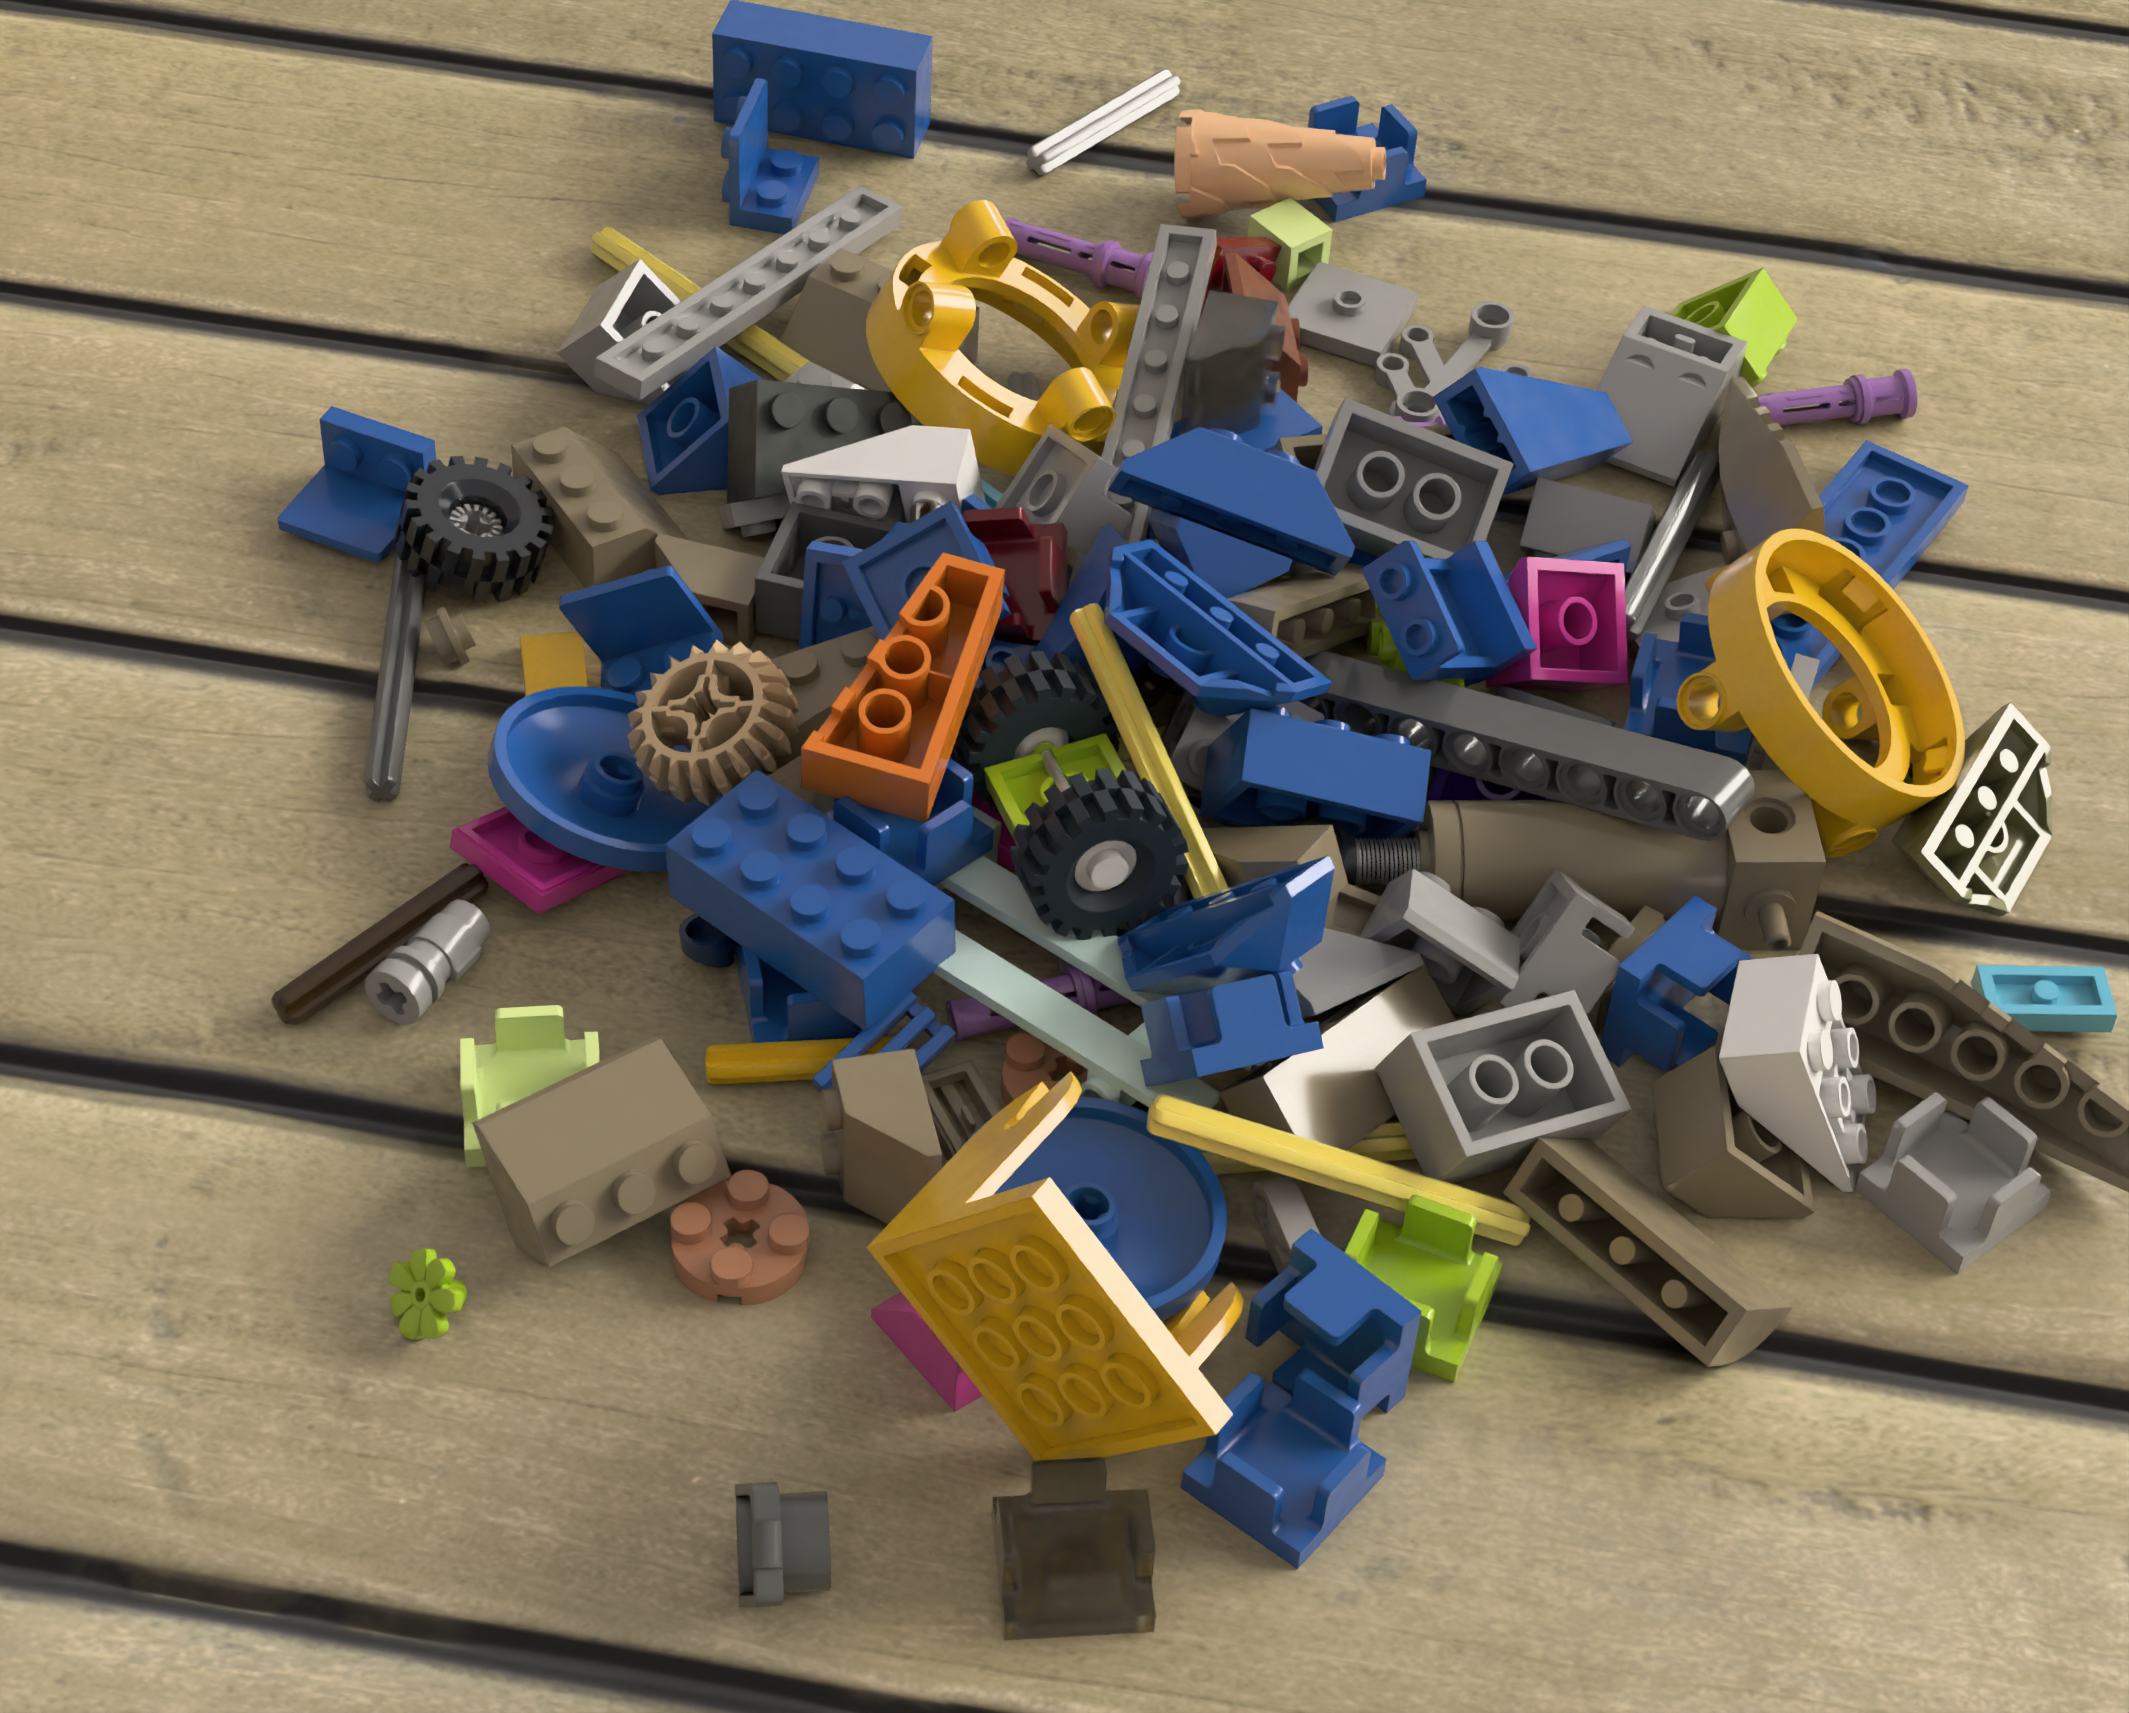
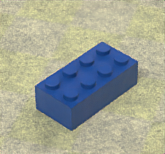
M730 0L712 33L714 121L734 125L739 98L742 95L748 96L756 78L766 79L769 132L915 158L930 125L933 36Z
M757 769L665 844L670 897L865 1031L935 971L939 964L956 952L954 899Z

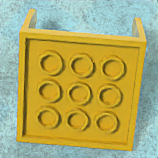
M1071 1071L1050 1091L1041 1081L995 1114L866 1247L1041 1470L1216 1435L1233 1413L1198 1368L1231 1330L1240 1317L1244 1305L1240 1291L1231 1282L1209 1304L1210 1298L1202 1291L1180 1312L1161 1321L1050 1177L994 1194L1077 1103L1082 1089L1079 1081Z

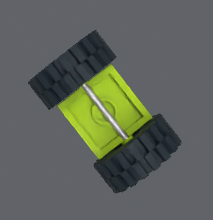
M1030 651L1029 662L1021 663L1017 654L1005 658L1006 669L996 674L992 666H989L980 673L984 683L979 688L974 687L953 747V752L959 764L973 775V791L982 803L987 800L990 808L1001 814L1017 845L1011 847V859L1015 865L1014 870L1040 920L1046 926L1051 923L1055 933L1064 937L1072 929L1077 940L1091 939L1094 930H1101L1104 937L1117 936L1116 927L1125 923L1131 930L1142 923L1139 916L1149 910L1156 916L1165 908L1161 900L1163 894L1175 897L1180 889L1181 884L1175 875H1186L1189 864L1184 856V853L1189 852L1182 830L1154 785L1146 778L1139 782L1135 773L1127 771L1118 756L1120 742L1115 735L1119 730L1093 676H1090L1083 664L1076 661L1072 665L1067 655L1055 652L1051 662L1048 661L1043 651Z

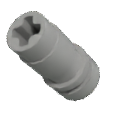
M465 900L450 902L440 913L434 915L408 941L406 946L395 948L367 976L365 991L369 1001L384 1017L397 1024L410 1025L415 1023L429 1009L431 1004H434L445 991V983L451 980L456 983L480 958L482 950L480 946L490 936V925L487 918L476 906Z

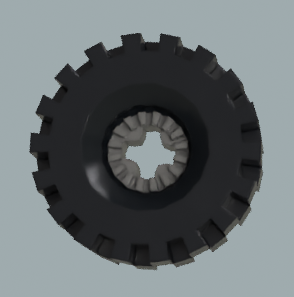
M451 456L448 466H445L438 459L429 463L427 472L420 468L413 474L412 482H408L394 536V542H398L396 552L399 559H409L406 570L413 577L421 574L426 575L424 586L434 592L440 585L449 589L447 597L460 601L462 593L472 594L473 603L486 604L489 594H493L497 602L509 600L512 590L520 596L528 590L530 582L535 583L553 530L554 525H551L554 518L552 507H545L547 497L542 490L531 492L533 481L524 474L518 479L510 476L512 467L500 463L498 470L487 467L488 459L475 457L473 464H465L463 456Z

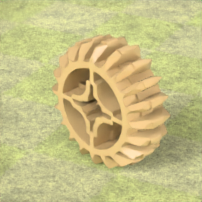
M716 640L709 652L705 654L702 650L692 645L688 659L679 661L670 657V669L663 675L650 673L652 689L635 692L639 708L627 714L632 729L627 737L630 741V748L637 759V766L646 778L649 777L657 790L663 792L666 796L673 794L676 799L681 800L685 805L697 797L699 802H703L710 807L718 794L721 793L725 796L756 769L762 773L775 772L777 770L775 757L792 754L791 743L788 738L799 733L797 719L794 716L799 711L797 699L789 688L790 683L781 669H777L770 658L760 650L752 653L741 642L729 650L727 646ZM735 695H745V696H749V697H752L753 700H750V701H741V699L739 698V696H735ZM685 745L688 750H691V753L676 751L674 746Z

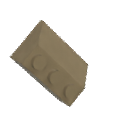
M839 248L808 276L781 338V342L810 362L868 390L892 392L872 359L866 337V319L872 302L893 270L865 259L858 254ZM977 306L972 329L958 348L972 364L977 361L980 307Z
M564 426L511 444L513 478L518 479L524 474L533 481L530 491L542 490L547 497L545 507H552L554 515L551 524L554 526L549 543L585 588L636 575L649 569H656L655 539L659 533L689 540L617 452Z
M657 1036L644 1040L472 1123L515 1246L549 1268L731 1177L712 1115L662 1039Z

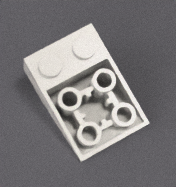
M911 425L785 464L781 471L790 505L792 502H796L798 504L893 524L897 522L910 524V508L918 502H937L942 506L951 501L958 507L960 513L961 501L971 494L985 502L970 429Z
M1818 954L1741 960L1738 964L1719 1060L1739 1107L1841 1191L1853 1192L1858 1164L1865 1163L1868 1157L1865 1121L1867 1114L1875 1112L1876 1089L1871 1074H1863L1861 1070L1857 1034L1854 1028H1846L1843 1022L1839 986L1835 980L1827 979Z

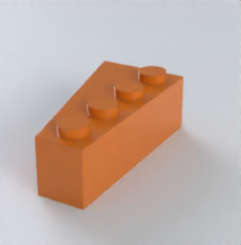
M947 553L941 554L899 612V620L884 640L879 639L869 653L867 664L850 688L845 687L831 706V714L818 732L814 730L801 747V788L839 799L848 796L860 805L924 823L928 821L1001 613L1005 569Z

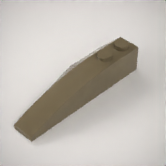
M1732 378L1722 411L1718 443L1723 524L1725 531L1720 533V542L1726 566L1781 530L1805 529L1825 536L1824 506L1795 444L1791 439L1784 440L1783 429L1779 423H1771L1770 411L1766 406L1760 407L1759 397L1745 378ZM1785 611L1781 615L1791 614V612Z
M1817 911L1814 914L1798 955L1818 954L1827 979L1837 982L1841 993V1016L1846 1028H1854L1857 1034L1859 1064L1862 1072L1871 1074L1875 1078L1924 1100L1937 1092L1947 1100L1946 1110L1970 1121L1976 1104L1984 1098L1990 1097L2036 1134L2037 1141L2034 1150L2129 1192V1105L1943 966Z

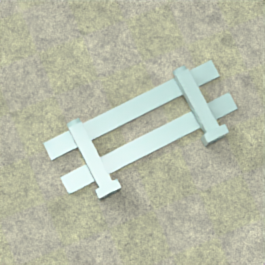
M974 807L973 815L994 829L993 849L934 887L940 891L947 888L1140 1007L1145 1002L1174 996L1171 994L1131 990L1125 978L1121 960L1122 952L1117 941L1119 937L1116 935L1104 937L1101 930H1094L1091 939L1077 940L1072 929L1064 937L1055 933L1051 923L1046 926L1038 917L1018 876L997 864L1002 823ZM955 929L956 952L939 964L938 968L932 973L1088 1069L1087 1081L1081 1085L1082 1091L1080 1096L1111 1100L1129 1106L1138 1100L1149 1108L1157 1095L1163 1094L1210 1109L1219 1102V1091L1198 1078L1146 1087L1140 1060L1151 1058L1145 1022L1130 1035H1126ZM1254 1064L1241 1068L1246 1072H1249L1259 1064Z

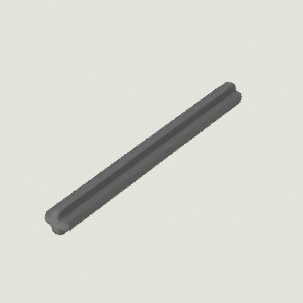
M1712 449L1709 454L1697 451L1693 455L1625 585L1627 639L1631 641L1639 638L1720 478L1719 453L1716 450Z
M397 552L395 555L364 776L365 794L374 801L380 798L391 801L400 792L426 586H424L426 575L421 574L413 577L406 570L409 559L400 560Z

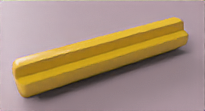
M895 1036L883 1037L865 1055L877 1054ZM854 1038L710 1045L706 1048L705 1052L706 1078L708 1083L713 1085L813 1080V1077Z

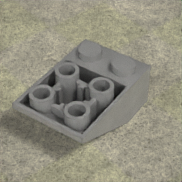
M1643 306L1623 334L1597 388V391L1608 394L1633 443L1603 462L1638 473L1650 480L1675 487L1688 467L1693 455L1699 451L1722 416L1732 378L1740 377L1747 342Z

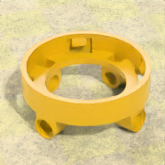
M978 200L965 205L956 212L950 222V229L942 241L926 243L915 247L898 262L872 302L867 314L866 337L872 359L887 386L924 426L970 429L977 462L994 470L1015 477L1049 424H1052L1102 457L1108 430L1116 419L1114 405L1140 305L1101 301L1089 309L1080 299L1054 279L1027 263L1014 258L1017 252V243L996 206L990 201ZM975 300L992 306L1025 325L1047 342L1072 368L1057 376L1050 383L1039 401L1025 398L999 385L977 369L959 351L958 348L972 329L975 321Z
M1786 529L1771 535L1731 564L1713 573L1706 580L1705 586L1710 595L1708 602L1709 632L1716 661L1699 673L1692 674L1684 680L1677 694L1678 714L1688 727L1695 730L1737 732L1748 726L1776 765L1796 786L1810 797L1823 851L1827 858L1841 857L1869 845L1878 837L1880 830L1896 823L1945 793L1956 783L1964 763L1965 736L1962 717L1952 684L1936 650L1914 615L1895 591L1866 562L1849 549L1824 535L1805 529ZM1785 611L1801 617L1818 629L1837 648L1855 673V675L1829 692L1823 704V720L1799 688L1776 642L1770 621ZM1720 696V705L1718 709V698ZM1859 704H1861V717L1858 722L1857 709ZM1839 738L1879 740V755L1874 768L1859 758ZM1911 762L1913 764L1912 784H1907L1904 782Z

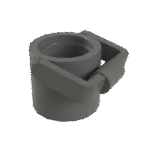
M777 1482L734 1484L736 1496L739 1607L781 1606L784 1593L830 1591L831 1557L827 1492L780 1494Z

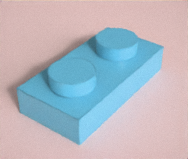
M1976 965L1971 980L1972 988L2029 1031L2111 1033L2118 1016L2104 967Z

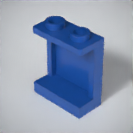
M1403 541L1361 569L1412 680L1491 679L1537 650L1487 541H1473L1447 559L1424 558L1415 541Z

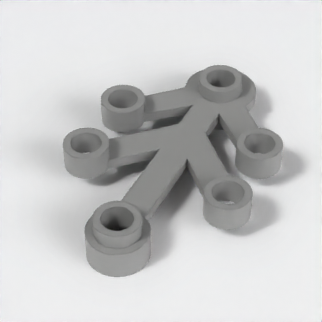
M1485 301L1476 304L1471 310L1468 328L1470 336L1445 365L1433 344V331L1419 324L1406 326L1402 330L1399 347L1402 355L1385 353L1379 356L1376 361L1374 375L1376 383L1390 389L1395 398V401L1390 405L1388 415L1401 416L1406 422H1434L1437 416H1442L1433 396L1469 373L1487 351L1499 350L1511 339L1515 319L1512 309L1505 304L1495 301ZM1406 358L1416 360L1428 384L1425 388H1415L1408 376L1409 361ZM1511 363L1504 365L1501 369H1494L1533 377L1532 371L1522 364Z

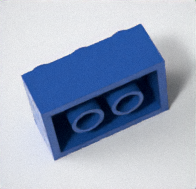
M1278 706L1263 709L1250 708L1208 746L1199 817L1241 827L1291 826L1292 823L1302 818L1315 816L1337 822L1347 833H1353L1358 840L1360 838L1362 840L1364 838L1367 840L1369 838L1371 840L1373 838L1376 840L1378 838L1380 840L1382 838L1385 840L1389 838L1390 840L1396 837L1399 840L1424 822L1431 750L1411 746L1407 738L1399 735L1379 734L1369 736L1352 732L1349 725L1336 720L1310 722L1293 718L1288 710Z

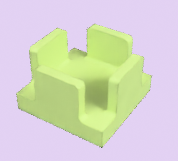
M561 1006L509 1007L495 1010L496 1043L475 1045L474 1038L460 1039V1087L464 1119L466 1168L487 1166L472 1123L600 1062L598 1031L584 1032L585 1039L568 1040L565 1038L564 1016Z

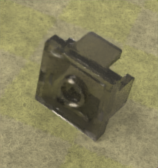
M1102 1457L1035 1461L1031 1465L1029 1493L1016 1496L992 1497L991 1515L1004 1641L1154 1632L1156 1611L1152 1577L1155 1561V1540L1148 1489L1106 1490V1460Z

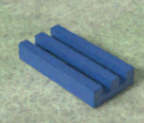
M910 992L867 1031L863 1030L832 1060L865 1055L907 1015L912 1020L878 1053L904 1050L924 1031L931 1039L916 1052L920 1072H922L955 1041L956 1032L947 1024L942 1026L936 1020V1014L928 1006L923 1008L917 1002V996ZM832 1060L813 1077L812 1086L820 1094L821 1090L832 1088Z

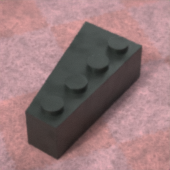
M758 379L729 388L727 504L787 493L781 473L785 464L911 425H924L904 407L893 392Z

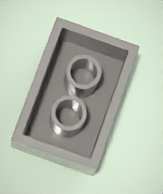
M1344 398L1334 415L1314 470L1356 549L1380 557L1403 541H1415L1424 558L1447 559L1473 541H1486L1514 463Z
M1575 990L1410 1033L1375 1067L1423 1174L1447 1183H1455L1523 1163L1539 1138L1590 1139L1594 1142L1632 1110Z

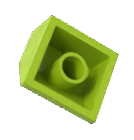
M1760 268L1683 301L1671 313L1672 316L1746 341L1747 346L1740 377H1744L1751 388L1758 385L1767 376L1766 368L1773 357L1786 347L1787 342L1785 339L1798 320L1764 268Z

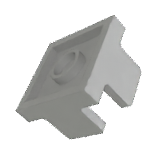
M1052 424L1048 425L995 507L1023 508L1033 524L1063 523L1068 531L1067 546L1072 547L1084 556H1087L1103 526L1111 523L1123 534L1132 521L1131 513L1102 495L1103 487L1109 478L1112 479L1118 468ZM1067 563V579L1070 580L1073 567Z
M1555 869L1511 932L1521 939L1519 980L1513 991L1497 999L1504 1006L1511 1007L1537 1000V995L1542 992L1552 996L1575 990L1587 1015L1617 974L1620 962L1617 958L1599 947L1600 938L1585 926L1594 917L1626 939H1629L1635 930L1634 926L1623 915L1582 889L1577 882Z
M1935 1092L1894 1122L1883 1155L1860 1172L1855 1190L1951 1270L1959 1274L2044 1210L2052 1191L2040 1182L2042 1176L2031 1167L2027 1168L2037 1141V1136L2031 1129L1990 1097H1986L1976 1104L1970 1124H1967L1955 1113L1948 1110L1944 1112L1947 1100Z

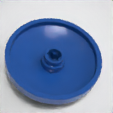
M558 687L530 694L510 706L501 716L496 726L488 752L487 764L492 785L507 809L540 838L579 858L624 870L668 871L665 844L710 807L703 802H699L697 797L685 805L681 800L676 799L673 794L666 796L663 792L656 789L649 777L646 778L636 764L637 759L630 748V741L627 737L632 731L627 714L639 708L636 696L596 687ZM685 745L674 746L676 751L691 753V750H688ZM721 793L717 795L712 805L723 797Z
M1079 1096L1077 1103L1066 1117L994 1194L1050 1177L1158 1318L1164 1321L1188 1306L1204 1290L1217 1268L1227 1228V1208L1221 1185L1211 1165L1197 1148L1151 1135L1147 1130V1112L1111 1100Z

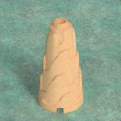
M1200 109L1182 110L1179 115L1181 121H1185L1186 125H1191V127L1176 128L1174 156L1175 193L1190 194L1189 200L1191 201V203L1177 204L1182 218H1200L1231 210L1266 208L1290 197L1294 200L1332 197L1333 193L1374 189L1376 180H1385L1386 149L1385 147H1376L1375 139L1371 137L1335 134V130L1293 127L1270 120L1238 118L1236 116L1204 112Z

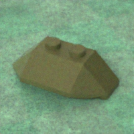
M2011 702L2002 706L1965 740L1964 763L1956 783L1945 793L1907 815L1892 838V843L1932 886L1953 902L1999 917L2009 913L2052 838V791L2046 767L2051 765V746Z

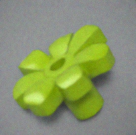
M415 1249L411 1254L410 1262H395L388 1276L389 1282L401 1289L400 1292L390 1296L392 1314L394 1317H402L398 1327L399 1331L403 1336L411 1340L424 1339L425 1337L427 1339H435L444 1336L449 1330L446 1313L459 1312L467 1298L465 1284L461 1280H453L456 1273L453 1263L448 1258L437 1259L434 1249Z

